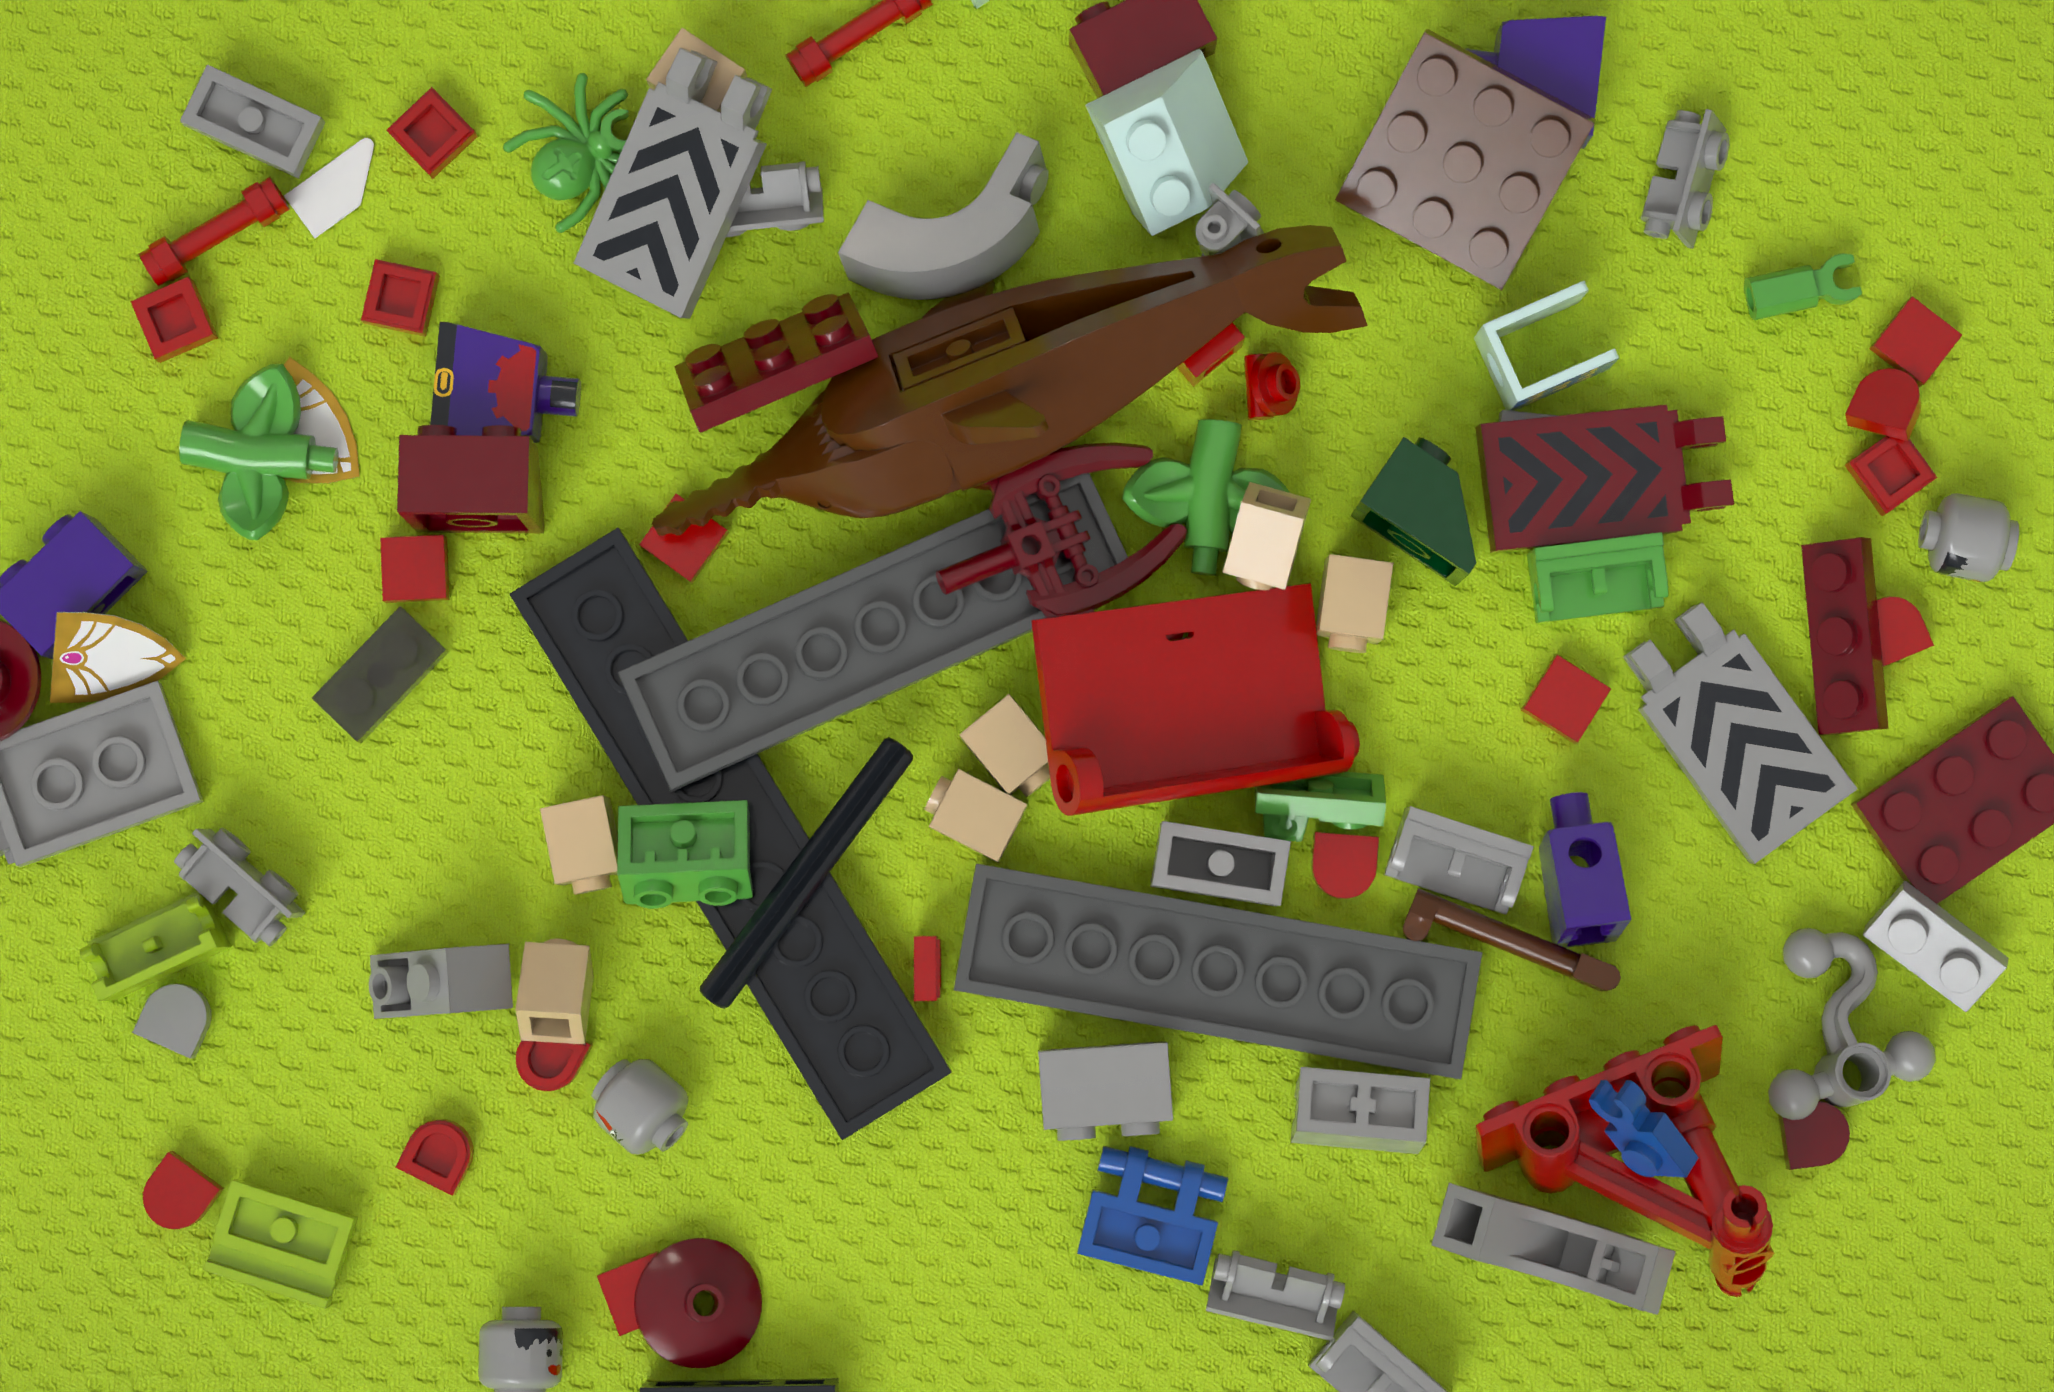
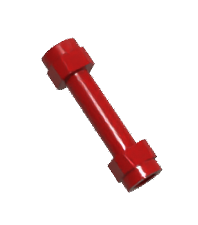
M881 0L818 42L810 36L796 45V48L785 56L800 81L807 87L813 82H818L833 72L830 65L832 62L900 18L908 24L920 16L924 10L932 6L931 0Z
M269 177L260 183L257 181L241 191L245 198L244 200L171 242L163 236L148 245L149 248L140 252L139 257L154 282L161 286L169 280L173 281L188 272L185 266L187 262L257 221L266 227L281 218L280 215L289 211L290 207L273 179Z

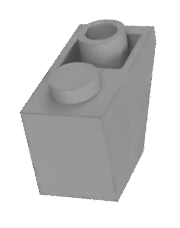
M509 944L370 955L371 975L369 978V992L373 1000L374 1019L513 1008Z

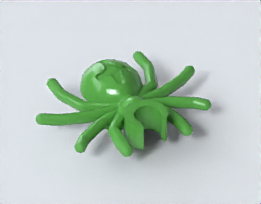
M585 73L577 75L574 86L575 112L578 124L568 113L547 97L532 90H526L523 94L525 100L546 110L560 121L567 130L557 125L530 129L519 133L503 145L504 151L510 153L528 141L556 137L558 139L552 140L540 148L532 161L531 179L535 188L548 198L568 200L579 196L590 187V191L575 212L555 225V229L559 233L565 232L582 221L601 194V182L606 189L626 140L615 138L612 134V128L617 122L628 118L629 111L617 109L610 113L608 112L628 97L627 91L619 89L609 95L593 109L589 122L586 104L588 77Z

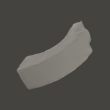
M1016 132L982 193L971 204L951 215L933 219L914 218L868 200L838 252L849 281L884 295L903 299L925 300L951 297L968 292L1004 273L1024 255L1040 233L1033 205L1041 198L1046 188L1049 174L1045 166L1039 141Z
M1452 1183L1448 1185L1431 1244L1432 1246L1479 1262L1540 1277L1657 1315L1676 1252L1624 1233Z

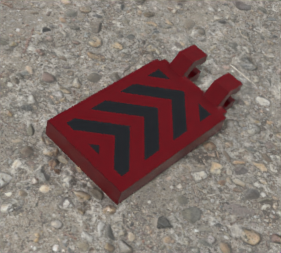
M1666 404L1484 423L1475 427L1490 553L1662 532V534L1677 533L1683 531V524L1691 523L1690 513L1720 510L1726 506L1734 505L1731 479L1686 485L1682 450L1715 447L1718 443L1726 442L1723 416L1679 422L1677 410L1668 411Z

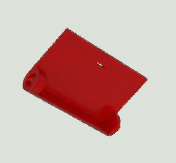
M1311 583L1286 586L1285 590L1276 587L1270 590H1253L1031 620L1051 788L1058 808L1067 816L1345 773L1351 768L1354 758L1359 752L1360 741L1355 725L1348 721L1341 711L1325 709ZM1188 632V636L1186 638L1180 639L1183 637L1184 633Z

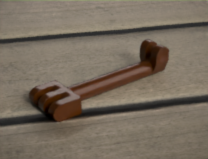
M1419 888L1403 924V934L1409 940L1422 941L1428 935L1432 922L1563 974L1571 980L1598 991L1612 990L1620 983V972L1611 964L1583 953L1579 954Z

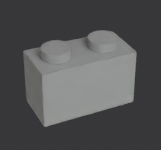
M1162 821L1159 827L1150 887L1275 907L1281 906L1291 841Z
M1166 1041L1038 1050L1044 1130L1057 1129L1058 1141L1096 1138L1095 1126L1121 1124L1122 1136L1159 1134L1160 1121H1173L1168 1043Z

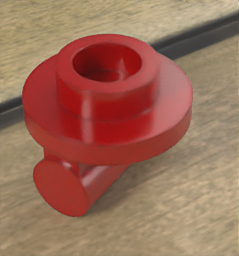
M1278 352L1244 356L1248 420H1267L1274 418L1273 416L1288 414L1294 408L1300 391V378L1295 367L1287 357Z

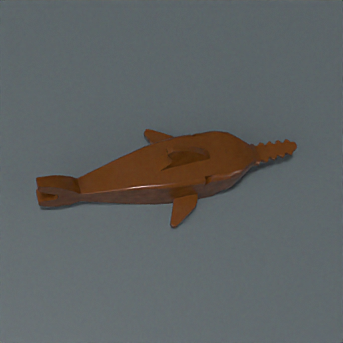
M1306 225L1278 228L1243 240L1221 254L1067 276L1023 285L994 294L995 282L993 279L968 292L946 297L931 308L922 319L874 338L872 342L879 357L833 376L826 389L820 393L796 423L767 452L759 454L751 464L738 467L730 477L715 480L708 489L692 491L686 500L671 502L662 513L653 518L652 525L659 536L669 533L681 535L691 524L704 526L714 515L726 517L738 506L751 508L763 497L788 499L834 514L862 519L900 513L960 489L965 491L970 488L991 491L989 486L982 487L981 485L1042 459L1077 440L1145 393L1245 312L1269 325L1307 333H1334L1368 326L1362 307L1354 292L1308 286L1316 278L1346 262L1342 246L1332 227Z

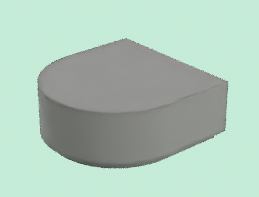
M171 984L163 986L148 998L132 1033L190 1059L196 1058L211 1023L209 1002L198 989L190 985Z

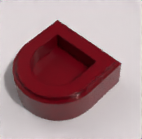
M1819 1101L1812 1114L1800 1120L1787 1119L1778 1114L1786 1169L1793 1170L1827 1165L1836 1161L1845 1152L1850 1138L1849 1125L1845 1116L1833 1105Z

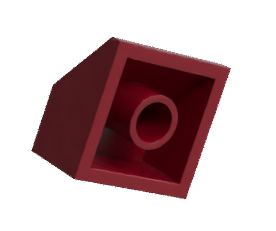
M422 425L418 427L417 435H399L397 512L417 532L544 534V511L538 447L530 436H521L520 428L505 425L485 426L482 428V436L457 435V428L446 425Z

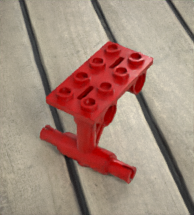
M1697 1025L1682 1028L1665 1038L1663 1041L1664 1046L1643 1055H1640L1637 1050L1622 1053L1605 1063L1603 1066L1604 1071L1580 1080L1577 1075L1562 1078L1546 1087L1543 1091L1544 1096L1526 1104L1520 1105L1519 1101L1514 1100L1497 1105L1484 1114V1121L1476 1125L1478 1157L1484 1172L1517 1160L1526 1180L1540 1192L1551 1194L1562 1192L1576 1181L1709 1249L1708 1261L1711 1272L1715 1276L1717 1286L1728 1296L1741 1297L1742 1288H1745L1747 1293H1750L1766 1272L1768 1260L1775 1254L1770 1245L1773 1222L1771 1214L1767 1210L1766 1199L1759 1190L1752 1186L1742 1185L1738 1187L1712 1133L1716 1125L1700 1094V1084L1716 1077L1720 1073L1723 1036L1717 1025L1700 1030ZM1601 1080H1607L1617 1093L1626 1080H1632L1644 1092L1646 1096L1645 1105L1650 1112L1666 1113L1699 1157L1688 1176L1683 1177L1692 1197L1653 1177L1639 1175L1627 1167L1625 1163L1609 1156L1619 1152L1618 1148L1604 1131L1610 1122L1599 1116L1589 1103V1098ZM1551 1145L1557 1146L1558 1148L1546 1149L1542 1147Z

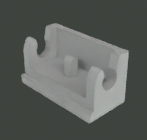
M1410 806L1404 809L1383 875L1506 915L1509 907L1512 908L1515 903L1534 846Z
M1301 1067L1295 1087L1296 1111L1292 1123L1291 1143L1419 1154L1427 1138L1430 1078Z
M1352 1311L1336 1330L1333 1340H1328L1308 1364L1311 1369L1339 1392H1448L1355 1311Z

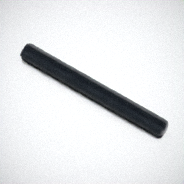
M890 737L883 740L700 985L699 991L707 1000L722 1009L732 1004L911 764L913 755L905 746Z

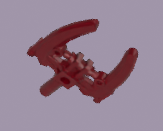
M1114 442L1065 447L1014 472L982 484V487L989 486L993 496L989 509L994 519L1001 515L1007 527L1003 538L1000 540L1002 545L937 570L936 578L940 589L947 595L1012 568L1014 575L1021 574L1028 577L1033 590H1026L1029 603L1042 610L1045 618L1094 612V610L1124 596L1146 581L1167 562L1186 539L1187 529L1181 524L1170 525L1146 546L1124 561L1098 573L1096 567L1088 564L1084 556V552H1086L1084 543L1088 542L1091 537L1088 530L1079 533L1075 523L1082 519L1079 510L1070 512L1067 505L1063 506L1058 495L1061 487L1060 481L1082 474L1110 469L1140 468L1151 461L1153 450L1144 445ZM1036 493L1038 498L1046 501L1050 510L1047 513L1050 521L1046 522L1033 516L1026 499L1027 496ZM1062 552H1064L1066 559H1071L1075 568L1074 582L1063 585L1055 567L1058 556Z

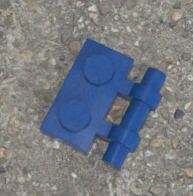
M1103 1146L1097 1171L1120 1176L1122 1179L1118 1195L1092 1189L1077 1254L1203 1286L1218 1222L1194 1215L1198 1197L1223 1202L1228 1177L1205 1172V1165L1188 1160L1185 1161L1184 1166L1153 1159L1148 1157V1150L1132 1146L1129 1147L1128 1152ZM1141 1183L1178 1191L1174 1209L1137 1201Z

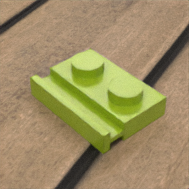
M239 1179L231 1180L212 1239L211 1251L208 1260L205 1261L203 1270L326 1309L330 1307L333 1290L337 1279H339L358 1217Z

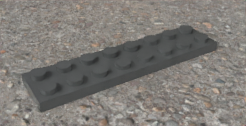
M1082 474L1060 481L1061 487L1058 495L1063 506L1067 505L1070 512L1079 510L1082 519L1075 523L1079 533L1088 530L1091 537L1088 542L1084 543L1086 549L1084 556L1087 563L1096 567L1098 573L1128 558L1090 474ZM1036 493L1027 496L1026 499L1033 516L1046 522L1050 521L1047 515L1050 510L1046 501L1038 498ZM987 509L619 671L618 676L670 791L673 792L1032 632L1031 620L1043 619L1045 616L1042 610L1029 603L1026 590H1033L1028 577L1021 574L1014 575L1012 568L947 595L942 592L937 582V570L1002 545L1000 540L1007 529L1002 516L999 515L994 519L990 509ZM1062 552L1058 556L1055 567L1063 585L1074 582L1075 568L1071 559H1066L1064 552Z
M976 864L954 990L1461 1079L1482 952Z

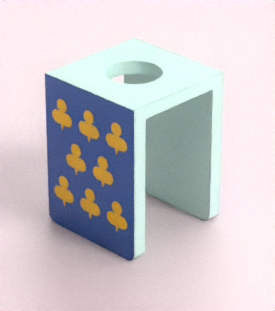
M1585 281L1485 323L1474 336L1476 345L1506 410L1515 411L1610 369L1619 359L1616 349H1612L1522 389L1500 341V337L1579 303L1589 291Z

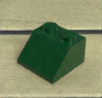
M1403 437L1351 514V517L1456 586L1470 574L1476 565L1459 474L1447 466L1451 457L1432 442L1419 437L1414 444Z

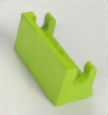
M195 892L87 942V946L80 949V957L84 962L89 961L96 973L97 980L92 983V988L98 1001H115L231 948V945L213 904L202 894Z

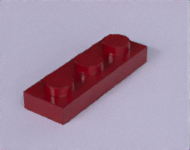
M1858 537L1801 545L1819 735H1834L1889 729L1871 538Z

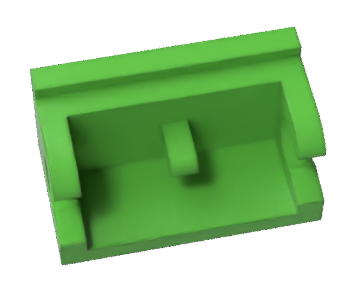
M1662 532L1534 548L1527 554L1536 623L1664 607L1663 598L1668 597V580Z

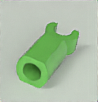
M1845 253L1834 255L1817 270H1813L1810 265H1804L1745 278L1744 293L1750 317L1752 320H1758L1817 307L1819 299H1824L1836 305L1852 302L1862 294L1861 287L1841 289L1835 285L1833 273L1837 269L1850 267L1855 262L1854 256Z

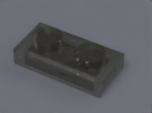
M400 606L320 688L312 699L352 738L362 743L449 651L405 608Z

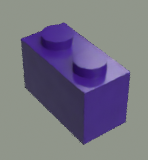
M81 511L74 517L68 514L56 521L42 537V542L45 546L29 562L24 559L19 560L0 576V614L41 656L53 659L57 612L106 614L148 572L96 518Z

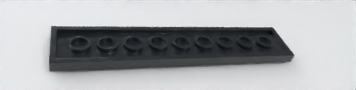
M616 528L509 595L637 805L748 801L750 812V873L753 884L752 898L736 899L733 903L722 906L708 905L701 901H696L727 951L810 838L758 754L673 792L670 791L618 676V672L689 640L626 537L619 528ZM829 872L746 984L841 1140H844L952 1073V1070L831 872Z

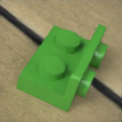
M748 801L618 806L617 876L624 902L626 904H637L644 908L657 909L666 907L672 902L701 901L708 905L722 906L731 904L736 899L752 898L753 884L750 873V812Z

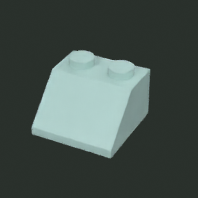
M1200 49L1085 105L1132 214L1151 236L1208 209L1212 205L1209 186L1214 183L1224 191L1248 164L1247 157L1207 61Z

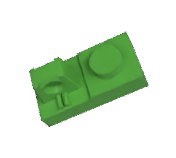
M1345 772L1255 787V813L1263 814L1264 837L1302 842L1309 818H1319V821L1332 822L1334 825L1344 829H1361L1367 825L1384 826L1386 795L1384 775Z

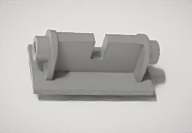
M1709 109L1705 110L1702 124H1700V115L1684 110H1678L1675 119L1667 121L1656 164L1659 168L1676 170L1678 172L1675 180L1656 176L1652 177L1641 215V220L1646 222L1643 231L1645 234L1655 238L1667 239L1670 229H1672L1684 245L1691 249L1694 248L1698 230L1704 231L1709 224L1713 208V197L1709 193L1715 170L1720 171L1724 167L1729 151V135L1725 133L1726 128L1715 113Z
M805 161L761 166L763 187L751 189L749 184L726 237L737 236L747 230L772 227L793 231L805 228L811 223L824 222L823 193L819 167H806Z
M1214 183L1209 186L1213 206L1200 218L1196 225V237L1202 256L1221 254L1243 240L1264 233L1260 224L1257 223L1261 218V214L1245 196L1236 190L1227 195Z
M220 828L217 833L212 829H195L192 834L203 844L199 849L192 843L188 844L174 860V863L181 868L179 876L212 904H216L229 888L238 894L222 913L255 943L262 940L269 947L272 946L287 929L279 921L284 915L287 918L302 917L306 913L293 902L298 896L296 889L272 870H268L265 875L259 872L246 860V857L251 853L249 848L224 828Z
M1235 1250L1232 1251L1231 1256L1218 1254V1257L1215 1258L1206 1311L1329 1341L1333 1340L1337 1308L1340 1309L1345 1291V1283L1334 1281V1274L1327 1273L1323 1275L1290 1267L1288 1274L1284 1275L1276 1273L1277 1263L1239 1255V1251Z

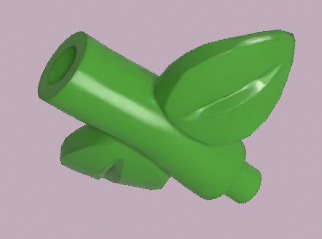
M270 364L246 379L237 389L231 401L230 422L234 430L186 420L180 437L179 456L181 464L226 473L218 496L220 512L225 521L236 532L249 540H259L281 520L289 498V491L284 478L310 479L313 471L335 473L338 465V448L316 445L313 435L294 434L299 426L301 415L300 396L292 376L283 364Z
M1213 419L1198 420L1189 464L1167 457L1153 459L1146 465L1141 466L1131 476L1123 490L1122 499L1145 522L1165 528L1170 525L1185 523L1187 536L1184 541V547L1193 549L1191 573L1216 576L1218 553L1228 552L1229 531L1232 533L1234 531L1241 501L1249 482L1290 493L1275 475L1264 469L1239 468L1233 471L1242 425L1239 423Z

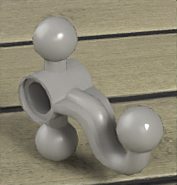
M1803 928L1791 933L1783 947L1784 963L1792 973L1800 977H1819L1827 971L1832 960L1839 957L1849 963L1852 971L1849 980L1833 993L1824 1006L1821 1021L1827 1054L1817 1063L1814 1074L1809 1075L1801 1070L1788 1069L1777 1074L1771 1082L1768 1090L1769 1103L1774 1111L1784 1118L1791 1120L1806 1118L1812 1114L1821 1099L1840 1108L1873 1100L1884 1093L1889 1086L1891 1076L1894 1075L1908 1082L1919 1081L1930 1073L1936 1061L1935 1048L1930 1040L1920 1033L1913 1031H1904L1893 1036L1883 1052L1874 1045L1857 1043L1849 1026L1848 1016L1871 993L1875 987L1878 971L1876 959L1870 948L1856 936L1843 932L1823 934L1816 929ZM1846 1060L1854 1063L1861 1072L1862 1081L1858 1091L1848 1086L1843 1078L1842 1070Z

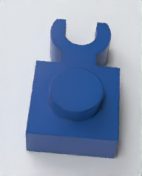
M1601 1080L1589 1098V1103L1599 1116L1610 1122L1604 1131L1622 1153L1621 1157L1626 1166L1635 1173L1645 1177H1687L1699 1157L1666 1113L1650 1112L1645 1105L1646 1096L1644 1092L1632 1080H1626L1618 1093L1607 1080Z

